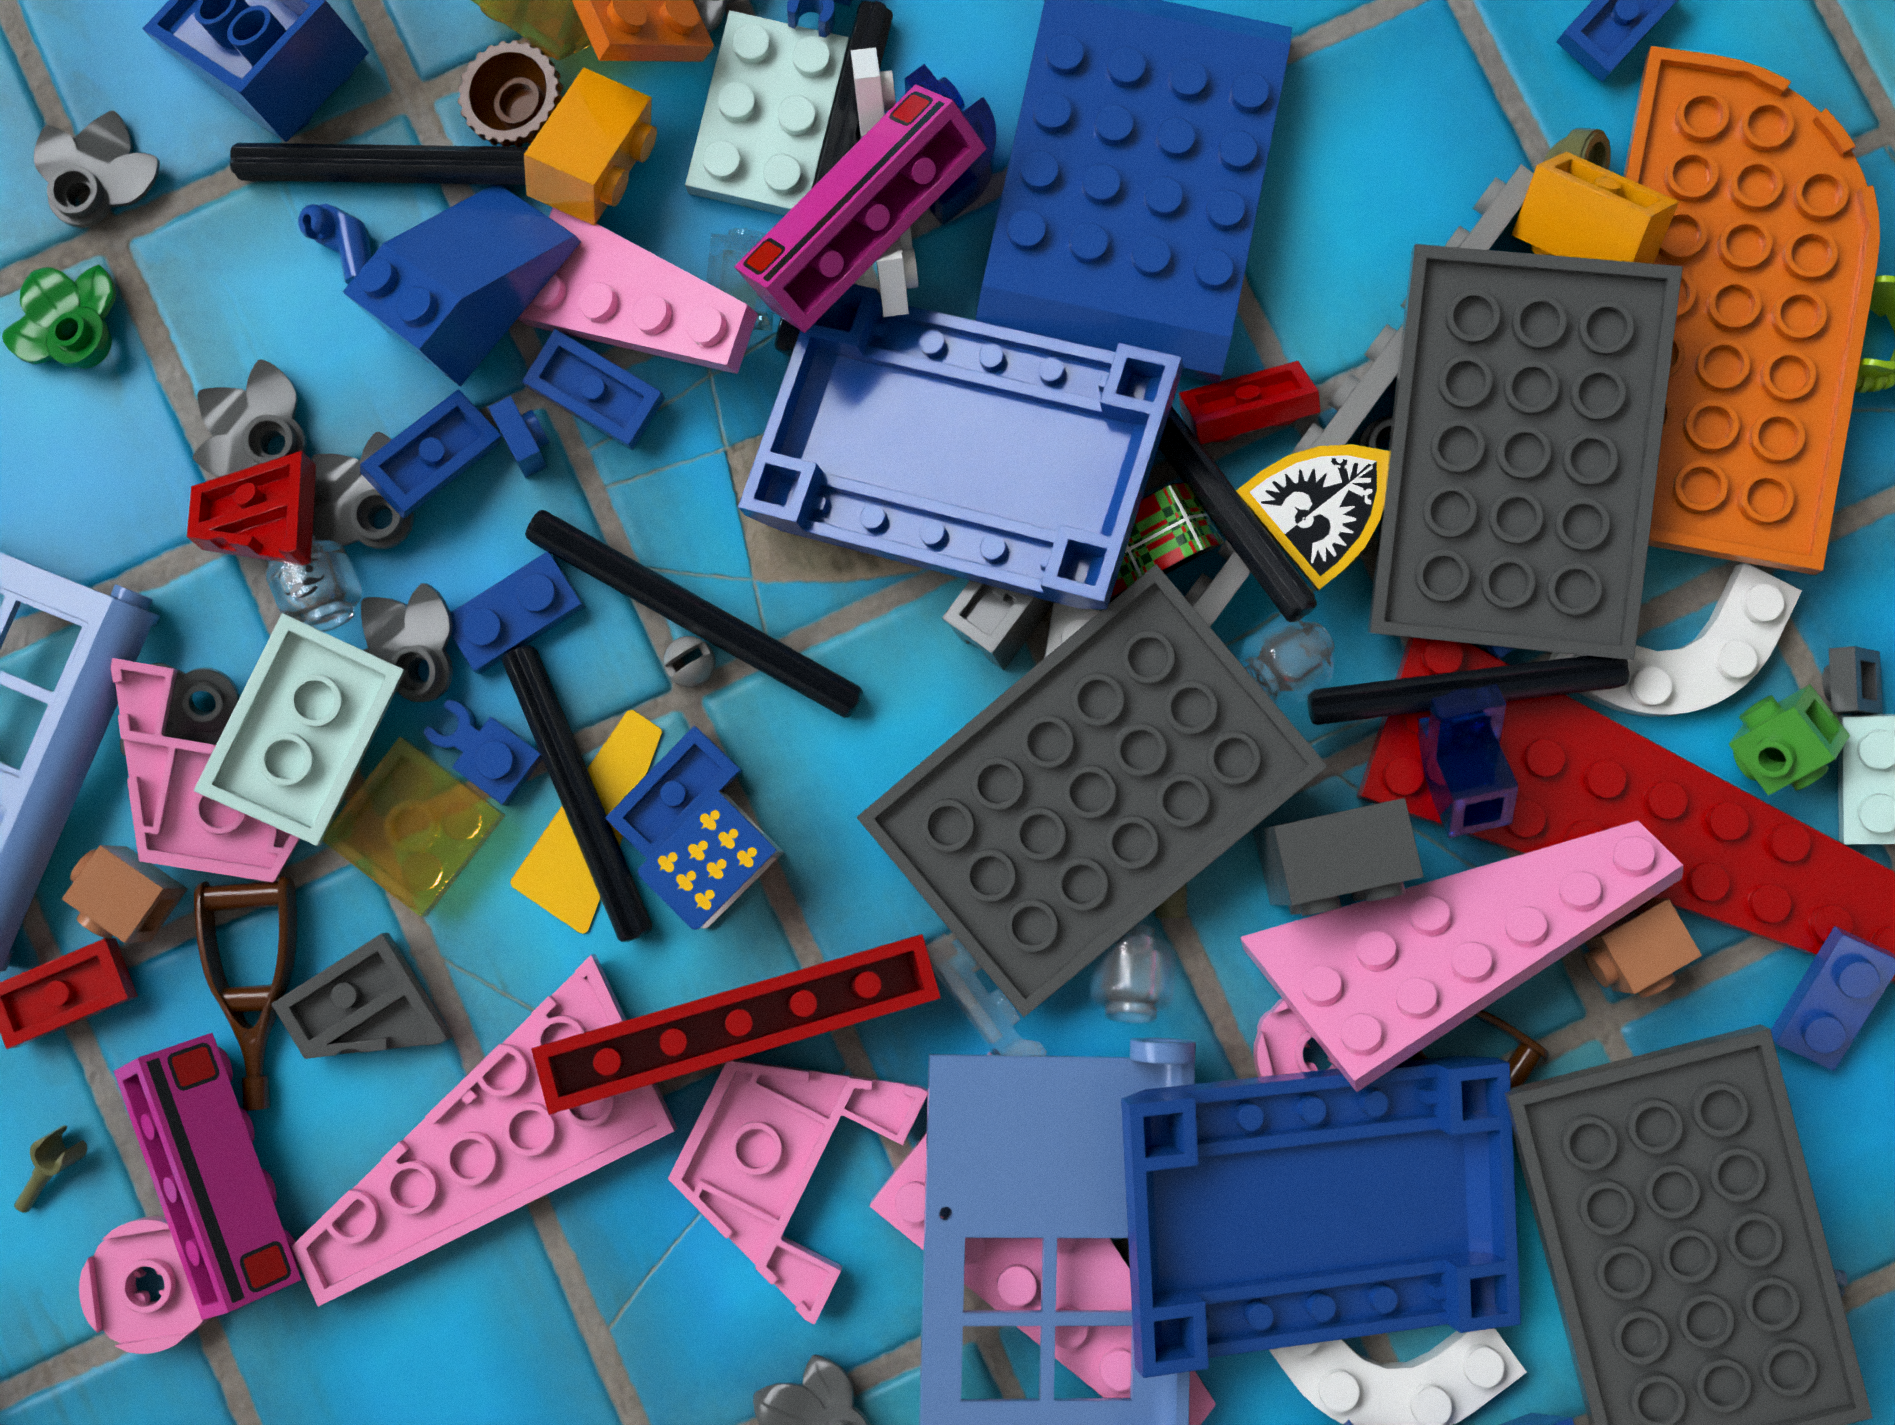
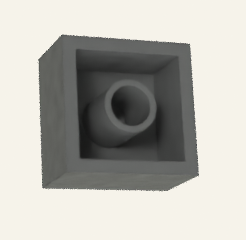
M1405 798L1253 830L1270 905H1288L1291 915L1302 913V916L1339 909L1341 908L1339 895L1348 893L1352 894L1353 901L1366 899L1367 902L1406 894L1404 881L1424 877Z

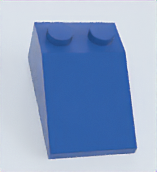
M169 0L142 28L150 38L251 120L286 143L298 130H301L310 122L313 113L338 86L344 84L352 76L356 66L369 53L326 0Z
M493 184L383 243L342 292L384 330L461 387L581 241L576 235L502 185Z

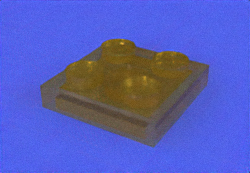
M399 737L330 825L323 842L417 915L427 917L506 814L408 739Z

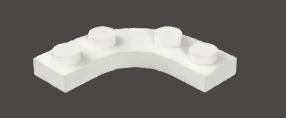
M876 47L851 50L861 138L885 115L884 111H889L896 104L892 70L880 72ZM910 227L876 260L884 317L909 314L906 289L918 287L917 266L914 248L912 247Z
M1748 563L1736 565L1709 621L1693 641L1679 649L1655 651L1636 645L1634 660H1627L1630 673L1628 684L1619 688L1580 692L1579 694L1613 710L1647 717L1684 714L1717 704L1744 687L1767 662L1802 590ZM1552 652L1549 660L1587 655Z
M1495 1328L1464 1333L1455 1331L1430 1351L1407 1362L1381 1363L1357 1354L1342 1339L1269 1350L1302 1395L1327 1416L1342 1424L1349 1419L1354 1425H1453L1474 1413L1527 1373Z

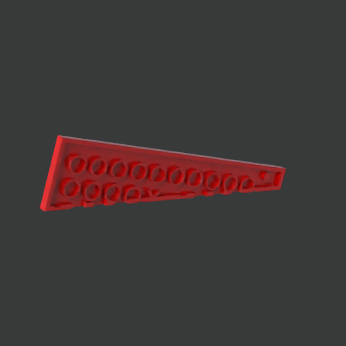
M1409 637L1395 679L1507 666L1509 664L1470 643ZM1565 694L1382 718L1356 796L1357 798L1374 804L1405 798L1408 813L1411 817L1518 854H1525L1638 820L1683 864L1682 879L1653 898H1669L1676 909L1816 957L1834 926L1895 954L1894 871ZM1895 975L1890 981L1892 984H1895Z

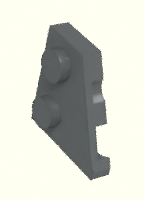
M381 933L271 1003L304 1059L419 1045H435L444 1043L453 1037L389 933Z

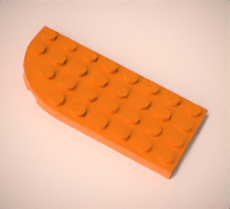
M1651 46L1645 58L1623 177L1679 201L1654 264L1683 267L1648 546L1817 575L1823 571L1878 263L1880 223L1875 190L1873 185L1867 186L1863 171L1853 153L1856 145L1843 126L1827 108L1820 112L1804 97L1788 88L1791 83L1788 79L1763 67L1739 59Z

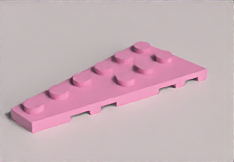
M1637 820L1406 888V894L1375 901H1361L1240 937L1243 950L1354 1090L1358 1092L1682 879L1683 864Z
M591 954L575 970L572 976L552 995L548 996L503 1043L492 1050L425 1116V1119L403 1140L399 1141L354 1188L344 1194L291 1246L318 1307L677 1129L657 1083L548 1115L531 1048L627 1020L596 954Z
M927 1131L871 1200L869 1207L922 1250H924ZM965 1238L964 1284L995 1310H1041L1042 1238ZM1057 1238L1056 1310H1132L1130 1268L1111 1238ZM1016 1326L1040 1346V1326ZM1055 1326V1359L1103 1398H1130L1132 1326ZM1190 1371L1189 1425H1201L1216 1403L1197 1372Z

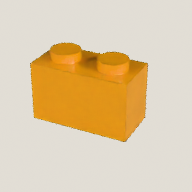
M583 67L524 153L526 195L595 226L608 204L615 207L622 199L628 184L629 172L636 161L645 162L654 147L657 128L651 125L652 97Z
M1566 151L1537 164L1511 235L1531 244L1530 249L1535 254L1654 264L1679 201Z

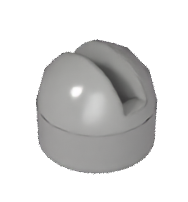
M683 636L674 640L667 647L664 653L663 665L668 677L676 684L686 688H695L702 686L712 677L716 667V658L713 650L705 641L695 636ZM699 648L703 656L688 663L676 672L672 663Z

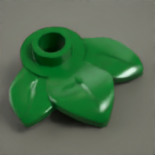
M95 265L86 270L75 282L55 268L43 267L32 271L20 289V305L26 315L3 331L2 339L5 346L22 361L30 364H41L53 359L71 368L88 369L100 364L109 354L112 345V337L105 321L116 300L115 284L111 276L100 265Z

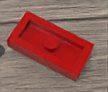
M1299 361L1179 392L1181 414L1200 444L1229 441L1242 433L1268 426L1288 425L1295 422L1298 418L1320 413L1319 391Z
M104 938L0 982V1034L6 1049L21 1047L138 997L116 938Z

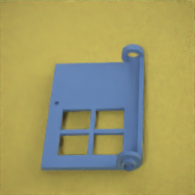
M0 552V594L5 596L0 606V650L21 602L82 627L54 692L0 670V685L48 704L20 769L0 761V972L7 970L14 953L11 947L118 704L116 686L112 681L111 674L112 658L136 662L151 626L156 627L160 615L148 611L153 601L152 598L115 584L111 595H107Z
M1177 1038L1130 1039V1057L929 1054L919 1425H1189L1190 1372L1143 1378L1135 1369L1132 1310H1056L1057 1238H1128L1121 1099L1145 1089L1194 1084L1195 1041ZM965 1238H1042L1041 1310H963ZM963 1326H1040L1039 1398L961 1399ZM1055 1326H1132L1130 1398H1054Z

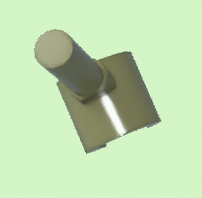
M66 1125L60 1126L31 1145L30 1157L35 1168L32 1171L31 1178L14 1204V1207L19 1212H29L46 1183L51 1180L53 1175L58 1174L86 1155L87 1144L84 1140L69 1149L64 1146L62 1135L67 1129Z

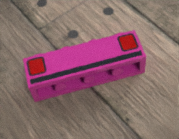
M915 84L734 268L774 313L805 333L987 148L953 100Z
M213 1033L138 1057L114 1070L113 1072L201 1319L205 1320L229 1313L300 1281L301 1277L296 1266L298 1262L291 1248L295 1240L282 1227L274 1205L277 1199L275 1184L270 1174L260 1166L252 1144L255 1137L253 1123L248 1113L238 1105L230 1083L233 1076L231 1062L226 1052L222 1048L217 1047Z

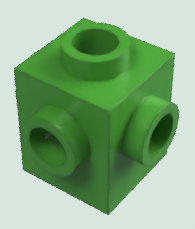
M1811 684L1779 702L1776 701L1773 695H1770L1745 710L1739 716L1743 725L1729 742V746L1733 750L1735 762L1742 773L1751 780H1757L1769 796L1789 784L1795 790H1800L1821 778L1829 770L1826 764L1836 759L1849 739L1850 734Z

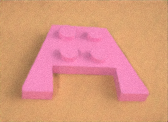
M112 658L111 674L117 692L120 713L118 715L120 736L124 740L129 774L127 783L139 861L274 883L277 881L300 838L194 792L193 790L216 745L165 735L178 670Z
M738 1059L725 1063L668 1180L726 1239L729 1237L756 1265L755 1269L771 1285L774 1284L796 1306L795 1310L806 1321L815 1325L842 1270V1265L785 1237L783 1232L841 1116H845L903 1145L928 1095V1089L921 1085Z

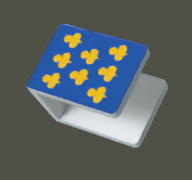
M716 790L639 867L638 875L691 929L697 930L709 928L784 851L727 794Z

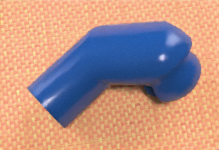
M310 204L302 209L298 218L300 231L305 237L314 239L317 243L340 254L344 280L346 284H349L372 257L368 231L364 223L358 218L329 204Z

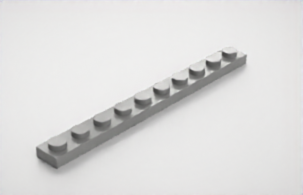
M1520 164L1507 183L1495 177L1472 208L1482 215L1471 232L1459 226L1445 246L1489 250L1522 206L1534 173ZM1405 299V300L1403 301V303L1400 305V306L1403 307L1404 309H1405L1406 299ZM1403 323L1398 330L1389 324L1385 325L1364 354L1374 363L1361 380L1351 373L1348 375L1328 402V405L1337 410V413L1325 429L1313 423L1291 454L1317 446L1345 445L1398 373ZM1227 540L1217 552L1227 561L1212 580L1202 573L1185 595L1186 600L1209 627H1211L1251 573Z

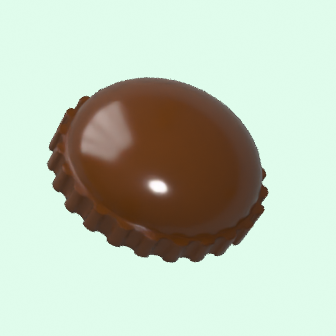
M513 40L511 43L501 41L499 45H490L485 52L477 53L476 59L468 63V70L461 76L462 84L458 86V91L460 92L458 104L462 107L460 113L467 120L466 124L482 140H488L494 146L501 144L502 146L515 145L516 147L533 142L563 98L561 91L564 88L563 84L559 81L561 75L550 58L539 48H533L527 42L520 44L517 40Z

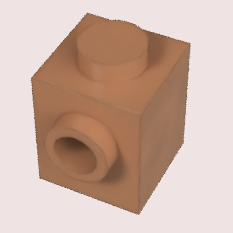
M99 845L97 849L89 851L77 862L70 875V880L73 883L62 897V900L78 910L80 913L76 920L83 927L98 936L111 939L114 935L124 943L151 942L188 888L153 864L140 862L138 854L127 846Z
M1669 898L1650 899L1586 941L1585 944L1589 952L1584 955L1590 971L1602 986L1606 988L1610 986L1616 992L1638 993L1641 998L1654 995L1671 986L1676 981L1673 972L1702 956Z

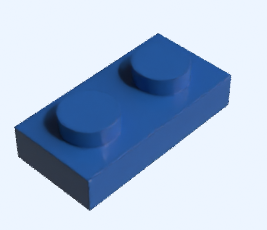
M1593 0L1567 27L1556 43L1597 79L1603 82L1678 0Z
M554 329L522 380L528 389L632 451L665 399L663 393L557 329Z
M458 389L360 464V473L392 508L405 519L498 446L502 435Z
M547 551L450 612L453 623L451 636L473 671L481 674L500 662L506 653L517 647L527 645L586 606L555 557Z
M694 725L605 819L648 859L716 790L723 792L742 770Z
M1834 926L1771 1028L1775 1044L1835 1071L1895 975V954Z

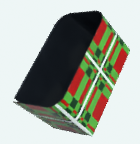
M1186 482L1169 484L1142 499L1110 602L1154 565L1157 564L1164 574H1167L1224 544L1210 518Z

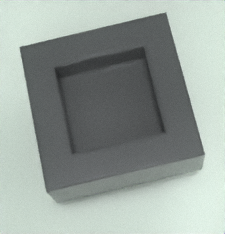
M1857 646L1829 648V665L1824 668L1822 685L1826 699L1831 702V711L1846 715L1883 714L1880 652Z

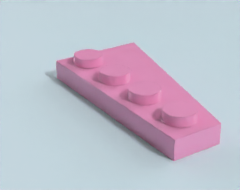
M552 207L549 218L576 235L581 243L517 318L518 320L531 327L549 331L557 329L563 334L738 374L758 316L748 304L597 223L595 226Z

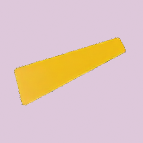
M628 710L587 768L606 815L647 775L662 735V730L634 710ZM561 806L512 877L510 884L514 889L571 928L584 934L589 930L600 901V895L563 806ZM611 825L620 846L623 835Z

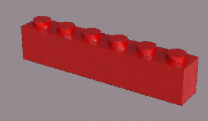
M923 934L540 1045L531 1048L548 1115L940 999L941 997Z

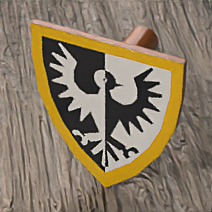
M1354 444L1317 446L1285 456L1260 471L1236 491L1262 526L1313 587L1319 591L1339 575L1361 553L1381 520L1385 503L1389 451Z

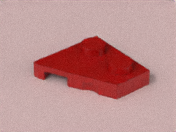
M299 451L191 486L187 537L205 551L301 566L310 564L316 464L303 451Z

